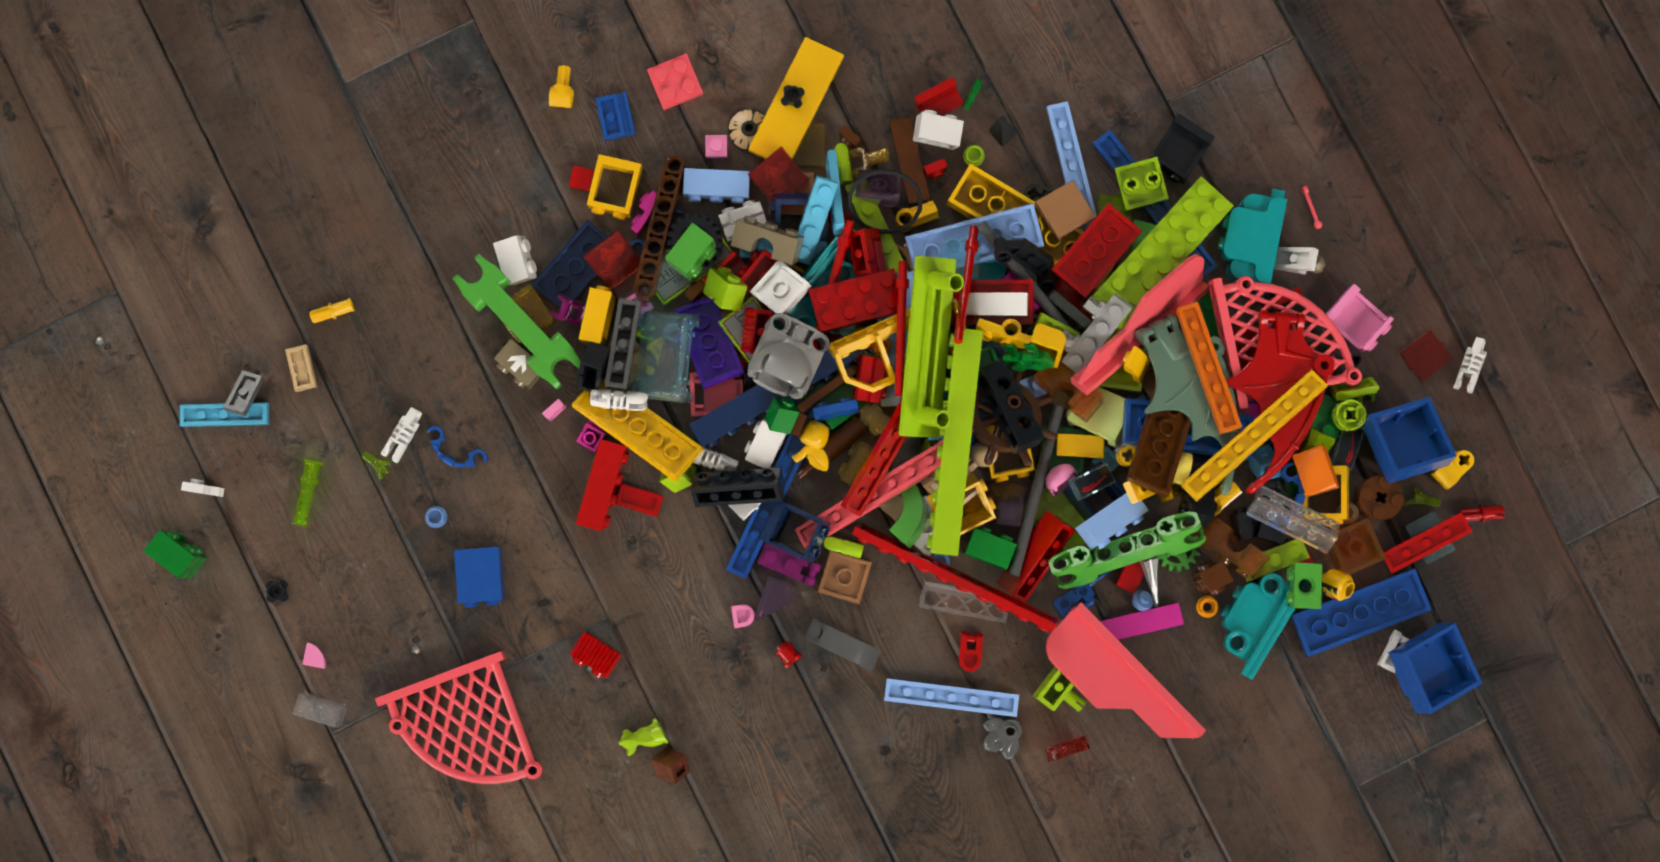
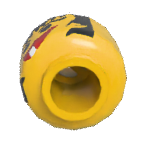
M1331 569L1322 575V593L1324 595L1342 601L1353 594L1355 584L1351 575L1337 569Z

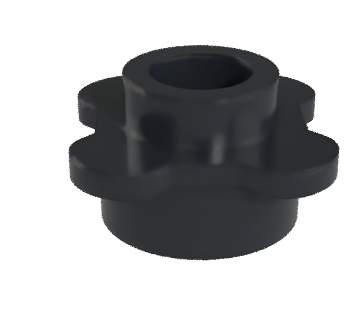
M786 85L783 89L782 105H792L795 108H800L802 106V96L805 94L804 89Z
M287 581L267 582L266 599L268 602L273 603L277 600L286 602L288 600Z

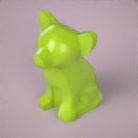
M654 718L650 725L641 727L634 733L628 729L624 730L618 743L627 750V756H631L636 751L638 745L655 747L664 743L668 744L669 741L657 718Z

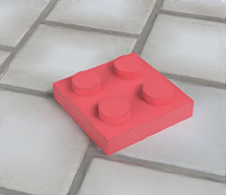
M687 53L647 69L663 110L703 95Z

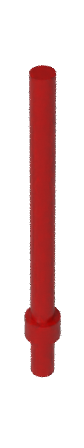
M845 220L842 234L838 237L836 244L838 248L827 285L837 283L846 249L850 247L851 239L849 238L854 224L853 221ZM813 341L814 348L818 350L820 344L817 341Z
M976 225L970 226L969 237L965 243L964 285L960 293L954 334V343L957 344L963 342L974 258L979 246Z
M899 261L898 279H896L898 300L895 396L902 397L904 382L907 289H909V279H907L908 261Z

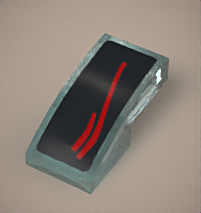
M1363 427L1347 432L1340 430L1337 444L1334 446L1332 453V466H1348L1349 472H1352L1364 434Z
M1107 463L1068 481L1077 501L1116 483Z

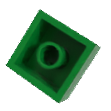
M982 526L978 527V529L974 528L963 555L999 569L1007 570L1017 545L1012 543L1013 538L1003 534L999 535V537L991 534L992 530Z
M170 529L168 531L159 530L143 550L144 553L166 570L181 579H192L208 559L203 555L204 550L196 544L190 545L185 541L187 537L184 534Z

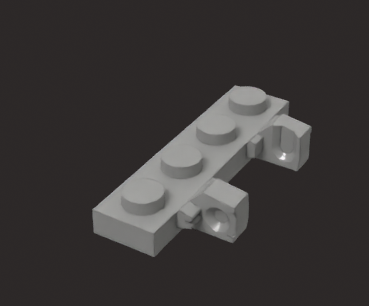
M1114 293L1108 302L1104 300L1099 302L1090 296L1083 307L1094 314L1092 316L1094 320L1081 336L1078 334L1075 337L1066 329L1063 331L1066 336L1064 350L1068 353L1061 362L1074 372H1079L1090 362L1096 351L1102 347L1133 306L1118 294Z

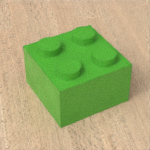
M691 223L665 257L668 265L689 281L692 277L697 278L703 270L701 266L705 260L710 261L716 253L714 238L694 223Z

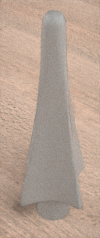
M1152 557L1139 562L1147 580L1154 607H1159L1157 586L1158 558Z

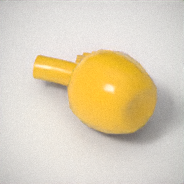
M811 420L807 423L800 435V440L805 446L792 456L793 460L798 463L807 456L809 463L814 468L827 471L829 459L823 448L828 441L829 428L817 420Z

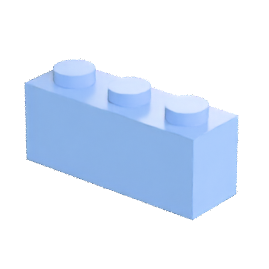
M684 168V198H688L690 202H701V199H710L711 203H722L723 200H731L733 204H743L744 201H749L750 171Z
M1125 493L1075 529L1090 550L1097 546L1099 549H1102L1111 542L1109 538L1112 535L1119 537L1127 531L1125 526L1130 523L1135 526L1144 519L1142 515L1148 509L1142 500L1132 504L1128 494Z

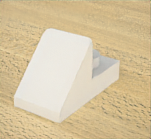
M1278 247L1274 269L1303 275L1307 271H1315L1319 250L1314 247Z

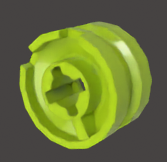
M1357 400L1342 401L1335 405L1332 410V422L1341 431L1356 430L1364 424L1366 410ZM1347 411L1351 412V419H1346Z

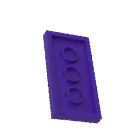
M707 296L673 310L703 389L745 374L732 341L718 323L723 317L719 306L714 303V299H710Z

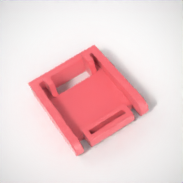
M697 372L690 373L691 417H703L743 393V380H734L732 378L704 389V404L696 405L695 385L701 384Z

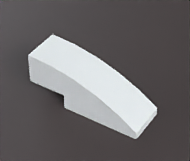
M969 293L966 316H1028V293Z

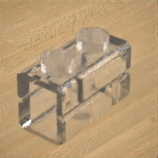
M304 692L298 695L293 715L305 717V719L336 728L342 725L347 705Z

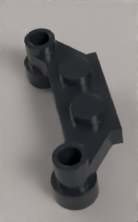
M998 237L994 240L995 249L993 254L997 263L1006 264L1013 258L1037 275L1036 283L1044 293L1055 288L1054 278L1051 275V266L1054 264V259L1051 255L1026 238L1022 240H1006L1004 237Z

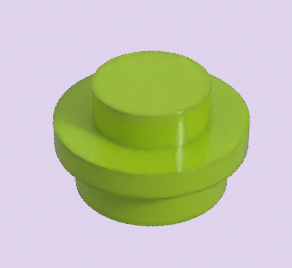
M977 145L967 147L963 153V160L968 166L971 163L977 167L983 163L985 158L983 149Z

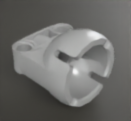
M777 313L765 323L764 332L751 358L747 374L749 377H753V381L768 391L781 396L789 394L793 399L803 398L810 387L825 351L829 348V339L815 328L788 315ZM773 321H778L781 324V330L774 327ZM813 341H817L820 344V350L814 348Z

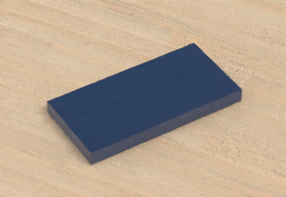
M587 219L531 286L559 310L562 301L557 298L558 294L577 300L599 275L584 256L607 239L608 236Z

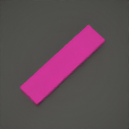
M1179 603L1100 621L1118 640L1184 624Z

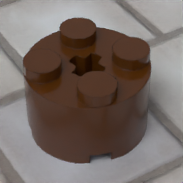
M1383 475L1364 479L1356 486L1353 504L1357 506L1359 515L1363 518L1373 521L1389 519L1395 516L1403 506V491L1397 482L1388 484ZM1377 495L1381 496L1380 502H1376L1375 500L1377 498Z

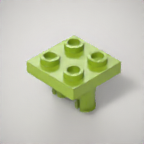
M1158 157L1114 169L1126 211L1169 199Z

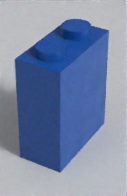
M502 547L454 550L457 603H464V608L478 607L477 602H486V606L500 605L499 601L505 600Z

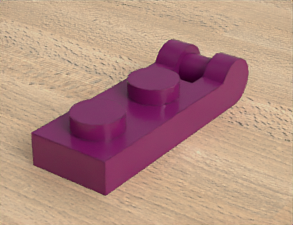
M767 543L764 544L757 564L813 587L816 582L814 580L816 574L822 568L821 565L800 559ZM803 566L809 568L806 576L800 574Z

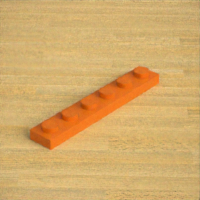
M1195 302L1176 308L1175 311L1219 435L1242 428L1199 303Z

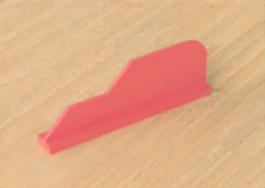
M1198 254L1188 257L1149 290L1140 300L1125 327L1097 350L1091 361L1071 377V384L1085 395H1089L1125 364L1122 360L1128 350L1132 351L1134 346L1140 350L1144 347L1135 337L1136 330L1147 328L1148 324L1158 319H1164L1165 315L1173 313L1177 317L1176 308L1195 303L1209 291L1208 285L1203 282V257Z
M1082 603L1073 606L1067 616L1049 634L1046 640V653L1049 660L1096 709H1133L1160 738L1194 739L1201 737L1206 730Z

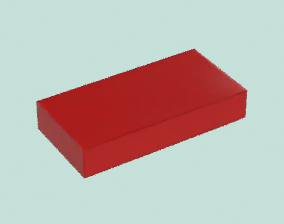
M622 483L616 505L658 517L664 496Z

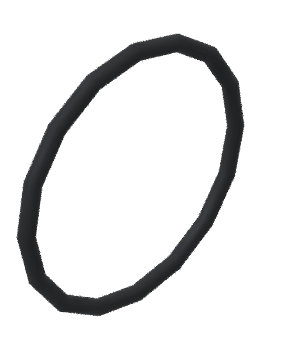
M879 169L865 173L857 179L848 192L847 206L852 218L862 228L872 229L874 227L866 225L856 216L852 207V194L859 183L867 177L877 174H893L905 179L914 187L918 196V210L909 222L901 227L890 230L879 229V233L892 234L903 231L916 222L922 212L923 197L918 185L909 176L895 170Z

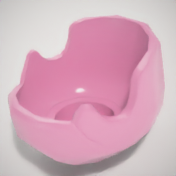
M1070 464L1057 465L1046 476V487L1055 497L1076 479L1075 474L1078 475V473Z

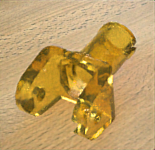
M862 147L848 151L849 157L860 155L863 157L864 166L853 169V176L870 172L871 165L890 161L887 148L869 153Z

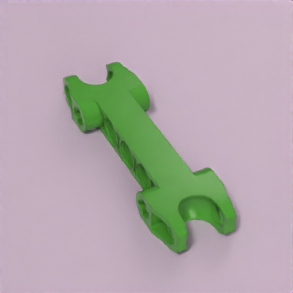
M478 254L474 258L483 271L482 277L478 282L467 283L458 274L452 279L458 285L462 295L478 312L488 305L533 353L525 362L538 376L548 381L558 390L562 384L554 375V367L557 362L569 360L580 369L581 360L574 348L558 331L549 338L505 292L504 288L511 281L496 265Z
M1189 511L1165 517L1159 520L1155 527L1112 540L1102 549H1099L1098 546L1092 550L1085 546H1077L1053 556L1048 563L1052 575L1056 577L1059 588L1068 589L1092 583L1100 574L1164 553L1178 555L1202 545L1206 541V537L1198 514ZM1193 518L1195 520L1193 526H1183V522L1186 519ZM1194 532L1200 533L1198 540L1191 541L1188 539L1189 534ZM1147 542H1153L1152 544L1145 546ZM1131 549L1129 552L1124 553V550ZM1104 556H1110L1108 559L1102 560ZM1059 560L1067 563L1066 567L1061 569L1054 568V565ZM1072 574V579L1069 582L1064 583L1061 581L1063 575Z

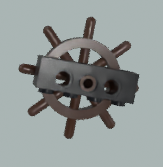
M1004 360L984 366L979 370V387L976 391L972 434L982 445L988 448L984 458L986 465L993 463L997 451L1018 453L1023 464L1028 467L1031 466L1032 460L1027 449L1037 446L1043 438L1051 441L1057 438L1055 432L1041 427L1042 414L1040 407L1051 403L1053 397L1045 395L1036 399L1025 386L1020 384L1023 371H1014L1013 373ZM985 396L988 404L980 401V399ZM978 410L992 416L980 420ZM994 424L995 429L992 435L985 427ZM1002 433H1004L1007 440L1001 439Z

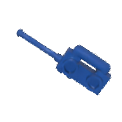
M1111 571L1098 575V578L1092 583L1073 587L1067 593L1055 599L1052 604L1062 617L1067 616L1071 606L1082 598L1084 600L1082 604L1087 609L1095 604V599L1093 598L1095 593L1091 587Z

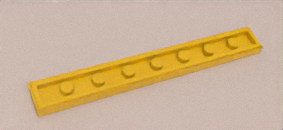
M1313 370L1308 372L1181 484V487L1197 502L1325 390L1328 385Z

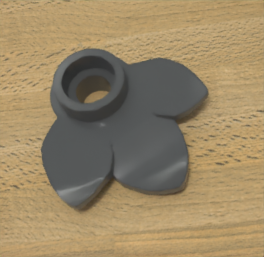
M998 717L990 718L983 723L984 728L989 732L984 740L983 748L990 752L1001 750L1006 760L1012 758L1018 752L1020 746L1018 739L1022 734L1021 724L1015 719L1004 721ZM1012 727L1015 733H1008L1007 728Z

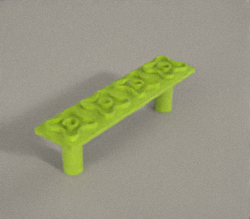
M927 256L915 257L899 425L900 436L938 438L940 429L948 427L951 421L950 414L942 410L953 292L960 291L964 285L963 277L955 273L956 259Z

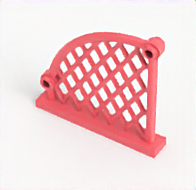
M1243 276L1237 279L1235 283L1223 285L1222 278L1212 279L1208 282L1218 335L1225 346L1223 358L1231 378L1243 372L1253 359V357L1244 353L1251 346L1257 347L1255 342L1259 337V328L1252 325L1258 320L1259 312L1251 310L1249 307L1255 301L1265 304L1261 310H1268L1270 307L1281 310V312H1289L1291 315L1299 313L1291 309L1296 303L1306 308L1299 314H1305L1306 321L1311 322L1303 330L1304 337L1307 336L1315 339L1309 347L1313 350L1320 342L1331 346L1324 353L1313 350L1318 355H1329L1338 348L1343 359L1339 360L1332 357L1335 361L1334 370L1341 364H1344L1346 368L1343 374L1329 375L1328 386L1340 383L1353 386L1361 381V371L1354 367L1351 353L1339 329L1318 306L1307 298L1284 287L1253 282L1248 276ZM1252 290L1258 291L1255 295L1250 293ZM1236 292L1226 301V293ZM1264 292L1277 294L1271 301L1260 297ZM1240 295L1250 298L1244 306L1233 303V301ZM1282 296L1292 300L1286 307L1276 304ZM1228 306L1239 310L1231 318ZM1310 311L1317 317V319L1307 316L1306 314ZM1243 312L1254 316L1248 323L1236 320ZM1273 322L1267 324V328L1273 326ZM1231 323L1242 327L1235 335H1233ZM1290 324L1289 330H1296L1295 324ZM1316 325L1327 328L1320 336L1310 333ZM1247 329L1258 333L1251 340L1240 337ZM1331 334L1335 342L1325 339V337ZM1235 340L1246 344L1238 353ZM1238 357L1250 361L1242 370ZM1234 389L1237 411L1249 408L1247 401L1254 399Z
M504 651L375 698L378 707L387 704L392 718L389 723L390 731L397 735L400 734L402 739L419 758L445 775L471 783L500 784L526 777L537 779L543 773L542 764L534 759L500 665V661L507 659ZM486 667L487 671L483 682L473 671ZM492 671L501 691L500 694L489 686ZM469 673L470 679L468 688H466L457 680V677ZM452 680L451 694L445 691L440 684ZM474 681L483 687L481 698L472 692ZM436 686L435 699L432 700L423 690ZM457 687L466 693L464 705L455 698ZM487 691L496 697L494 709L485 702ZM419 692L420 697L416 707L407 699V696ZM440 694L449 699L447 711L439 705ZM402 698L403 705L401 714H399L395 701ZM470 698L479 703L477 715L468 708ZM501 698L504 700L511 720L506 719L498 712ZM424 700L433 706L431 717L422 711ZM454 704L463 710L461 721L452 715ZM407 706L416 712L414 723L405 717ZM484 708L493 714L490 725L482 719ZM437 710L446 716L444 728L435 721ZM467 714L476 720L474 732L465 725ZM420 716L429 722L427 734L418 727ZM497 718L506 724L504 735L495 729ZM450 720L459 726L457 738L448 731ZM397 722L401 723V729L397 728ZM480 724L489 730L487 742L478 735ZM511 725L514 727L520 747L508 739ZM408 726L412 728V734L407 730ZM433 727L442 732L440 744L431 737ZM463 730L472 736L470 748L461 741ZM417 733L426 739L424 749L415 740ZM493 734L502 740L500 752L491 745ZM447 737L456 743L453 754L444 748ZM476 741L485 746L483 758L474 752ZM430 743L439 749L437 759L428 753ZM506 745L515 750L513 762L504 756ZM460 747L469 753L467 764L458 758ZM490 751L499 757L497 768L487 762ZM522 751L527 764L524 769L518 770V760ZM443 753L452 759L451 767L441 762ZM473 757L482 763L480 774L471 769ZM503 761L512 767L514 772L501 773ZM456 763L465 769V772L455 769ZM531 766L536 767V774L531 772ZM486 767L496 775H485Z

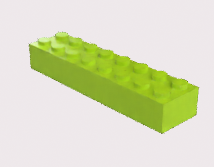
M1202 176L1185 192L1092 295L1099 302L1102 300L1108 302L1116 293L1133 306L1112 333L1114 336L1125 327L1142 297L1184 262L1234 206ZM1083 307L1089 314H1091L1092 316L1094 315L1091 312H1089L1085 307Z

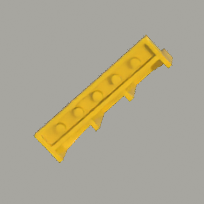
M953 298L952 308L957 319L959 304L958 301L955 298ZM910 309L906 310V331L909 328ZM897 314L830 343L828 351L835 359L841 377L846 383L872 393L895 383V374L882 341L897 332ZM876 341L889 377L873 384H868L847 376L841 359L849 356L850 352L857 349L863 350L868 348L871 343ZM948 347L947 360L948 355L953 356L954 347Z

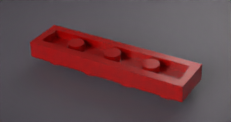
M1459 512L1382 552L1381 555L1391 573H1394L1473 531L1462 512Z

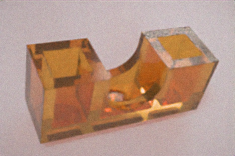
M1061 360L1058 368H1046L1038 371L1034 376L1035 384L1049 395L1053 396L1062 388L1071 389L1075 393L1068 402L1069 410L1087 423L1103 404L1102 392L1098 388L1094 389L1089 395H1085L1071 384V377L1076 372L1074 374L1070 372Z
M1215 515L1209 525L1203 529L1206 541L1202 546L1210 552L1212 549L1219 552L1218 558L1227 565L1232 562L1238 567L1235 571L1245 579L1248 576L1254 579L1270 559L1251 543L1243 551H1231L1228 547V539L1234 530Z

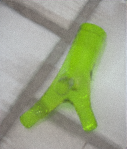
M367 451L361 457L375 469L379 479H383L382 472L385 474L388 472L384 466L391 465V461L378 460Z
M1415 487L1413 489L1416 493L1415 498L1403 504L1404 506L1426 504L1439 507L1440 499L1427 496Z

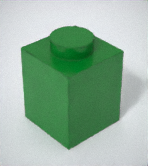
M773 397L765 416L769 430L790 434L799 415V410L792 399L788 397Z

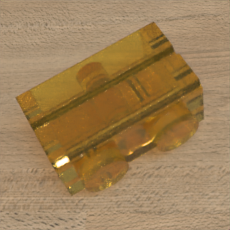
M868 403L859 411L860 421L868 429L869 434L874 439H878L890 418L886 413L883 414V410L877 403L873 405Z
M859 441L858 445L853 443L848 452V455L851 456L847 464L843 462L837 473L841 475L839 481L851 487L873 447L862 441Z

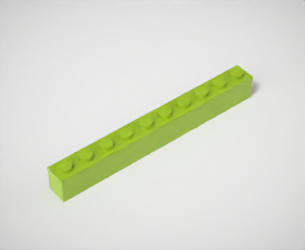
M964 329L963 342L961 344L954 343V333H951L949 347L954 348L953 356L948 355L947 369H951L950 378L945 380L944 391H948V400H943L942 410L950 414L951 421L949 426L940 429L939 436L944 437L943 445H938L937 458L941 459L940 467H936L934 481H938V490H933L932 503H936L935 512L930 513L929 526H933V534L928 535L927 548H931L930 553L958 556L983 337V331Z

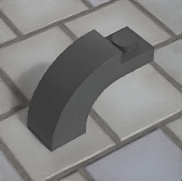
M814 618L804 639L871 671L881 653V650Z

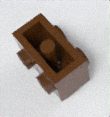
M1224 561L1205 562L1197 566V572L1192 574L1194 577L1192 583L1198 592L1201 591L1202 594L1216 595L1226 590V584L1234 581Z

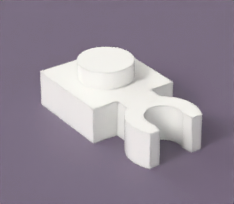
M191 479L190 483L182 482L181 490L223 497L225 488L204 485L203 480Z

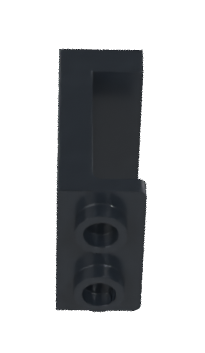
M1178 113L1148 159L1158 157L1160 168L1168 174V178L1177 184H1184L1215 137Z

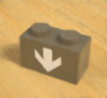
M512 339L507 342L494 358L498 362L496 367L505 374L508 372L515 376L513 381L521 388L526 385L531 389L540 378L525 362L531 355Z

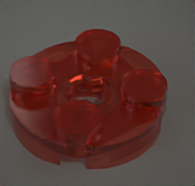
M1082 736L1045 749V755L1048 762L1088 750L1090 745L1086 736Z

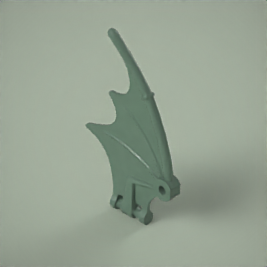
M1169 313L1165 315L1164 319H1158L1148 324L1147 328H1140L1135 331L1136 339L1144 346L1148 353L1156 377L1155 394L1151 403L1144 410L1145 414L1167 410L1182 412L1190 419L1192 441L1210 436L1215 438L1222 448L1241 432L1238 429L1219 435L1186 339L1179 328L1175 314ZM1167 327L1171 328L1173 332L1169 333ZM1149 336H1151L1154 340L1151 343L1149 341ZM1212 336L1211 340L1225 379L1231 378L1223 358L1225 346L1219 337ZM1228 387L1237 410L1234 389ZM1235 469L1223 478L1221 493L1223 495H1227L1230 492Z

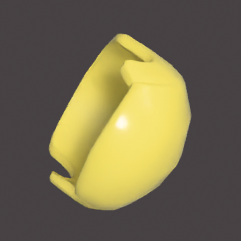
M1182 451L1173 484L1181 485L1189 478L1193 462V455L1191 453Z

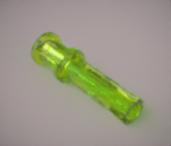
M310 459L303 460L305 466L303 475L299 478L301 489L292 523L300 526H307L315 486L319 484L320 466H323V462Z

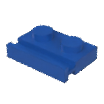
M626 92L595 98L605 142L636 135Z
M851 397L838 400L839 403L831 405L830 402L819 403L817 408H813L815 420L822 421L859 413L857 399L852 400Z

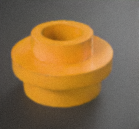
M1203 596L1196 603L1198 614L1204 618H1211L1218 612V602L1211 596ZM1206 602L1211 606L1209 611L1203 609V605Z

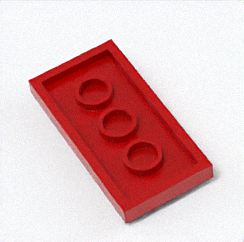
M1108 203L1051 271L1085 299L1141 234L1142 230Z
M894 268L809 289L808 293L819 332L825 333L896 315L898 289L896 288L897 277Z
M1033 279L971 280L970 293H1028V316H966V325H977L979 318L998 325H1002L1008 319H1015L1021 325L1034 324ZM961 290L953 292V298L958 301V304ZM952 308L950 325H956L957 319Z

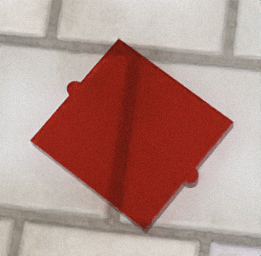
M1431 330L1400 353L1409 365V370H1413L1422 382L1453 359L1443 347L1444 343L1439 342Z

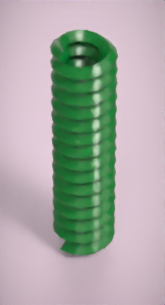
M978 78L975 80L970 90L971 92H969L963 108L967 111L972 107L971 105H973L972 103H974L973 101H975L974 99L983 84Z

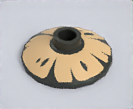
M744 109L737 112L731 118L728 126V135L731 142L738 149L748 151L765 115L755 109ZM752 125L753 130L748 132L745 130V127Z

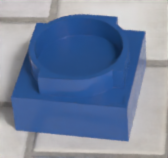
M1430 397L1370 414L1362 425L1373 449L1377 464L1388 484L1449 466L1457 456Z
M1438 623L1388 652L1395 667L1398 682L1404 695L1408 696L1415 713L1432 714L1482 684L1456 623Z

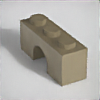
M745 216L736 220L730 246L752 252L758 249L760 239L765 238L773 246L771 259L791 265L798 262L805 237L798 235V231L789 228L782 230L778 228L777 224L771 222L763 224L757 222L758 219L752 216Z

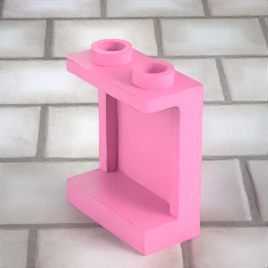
M1353 284L1328 310L1326 315L1339 329L1344 340L1361 354L1366 350L1370 352L1378 344L1376 339L1380 334L1384 336L1392 328L1390 323L1394 318L1384 315L1359 293L1361 289Z

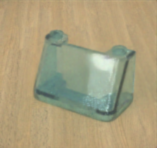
M645 311L640 316L639 327L641 328L637 377L633 383V391L646 393L649 400L691 404L692 393L687 392L686 385L690 386V381H687L691 337L695 338V333L691 331L694 327H699L700 316Z

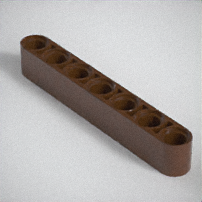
M671 155L665 160L634 284L636 297L642 303H649L655 298L668 246V231H671V225L676 214L684 181L685 168L683 159L678 155ZM674 164L681 166L677 171L670 170V167ZM669 184L676 186L673 191H666L665 187ZM669 205L671 208L667 212H662L660 207ZM659 225L666 227L661 233L654 231ZM652 246L660 247L658 253L649 252ZM647 267H655V271L652 274L644 273ZM641 288H650V292L648 294H639Z

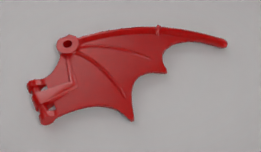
M1260 310L1258 316L1259 337L1254 357L1243 372L1235 377L1226 379L1228 387L1239 390L1256 401L1259 406V415L1311 370L1326 384L1328 376L1335 371L1334 359L1326 354L1318 355L1305 341L1303 335L1306 320L1305 314L1297 313L1296 315H1290L1289 312L1276 311L1275 313H1269L1267 310ZM1273 322L1274 328H1267V323ZM1290 324H1295L1296 330H1289ZM1321 363L1324 364V369L1321 368ZM1325 390L1270 437L1274 447L1272 461L1266 471L1246 488L1248 494H1253L1284 467L1296 451L1300 450V446L1317 416Z

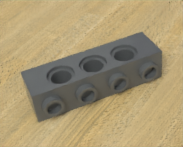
M621 298L618 300L604 385L606 388L628 391L642 304L639 301Z

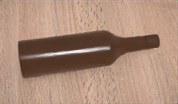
M855 415L829 435L828 441L823 448L828 456L829 464L868 431ZM808 462L796 474L802 480L815 468Z

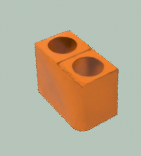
M1324 444L1292 456L1305 495L1308 497L1340 488L1326 447L1323 448Z

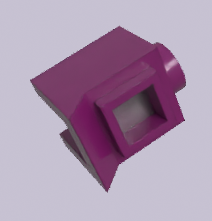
M558 294L557 298L562 301L559 312L551 310L550 314L558 320L580 326L583 321L586 305L580 301Z

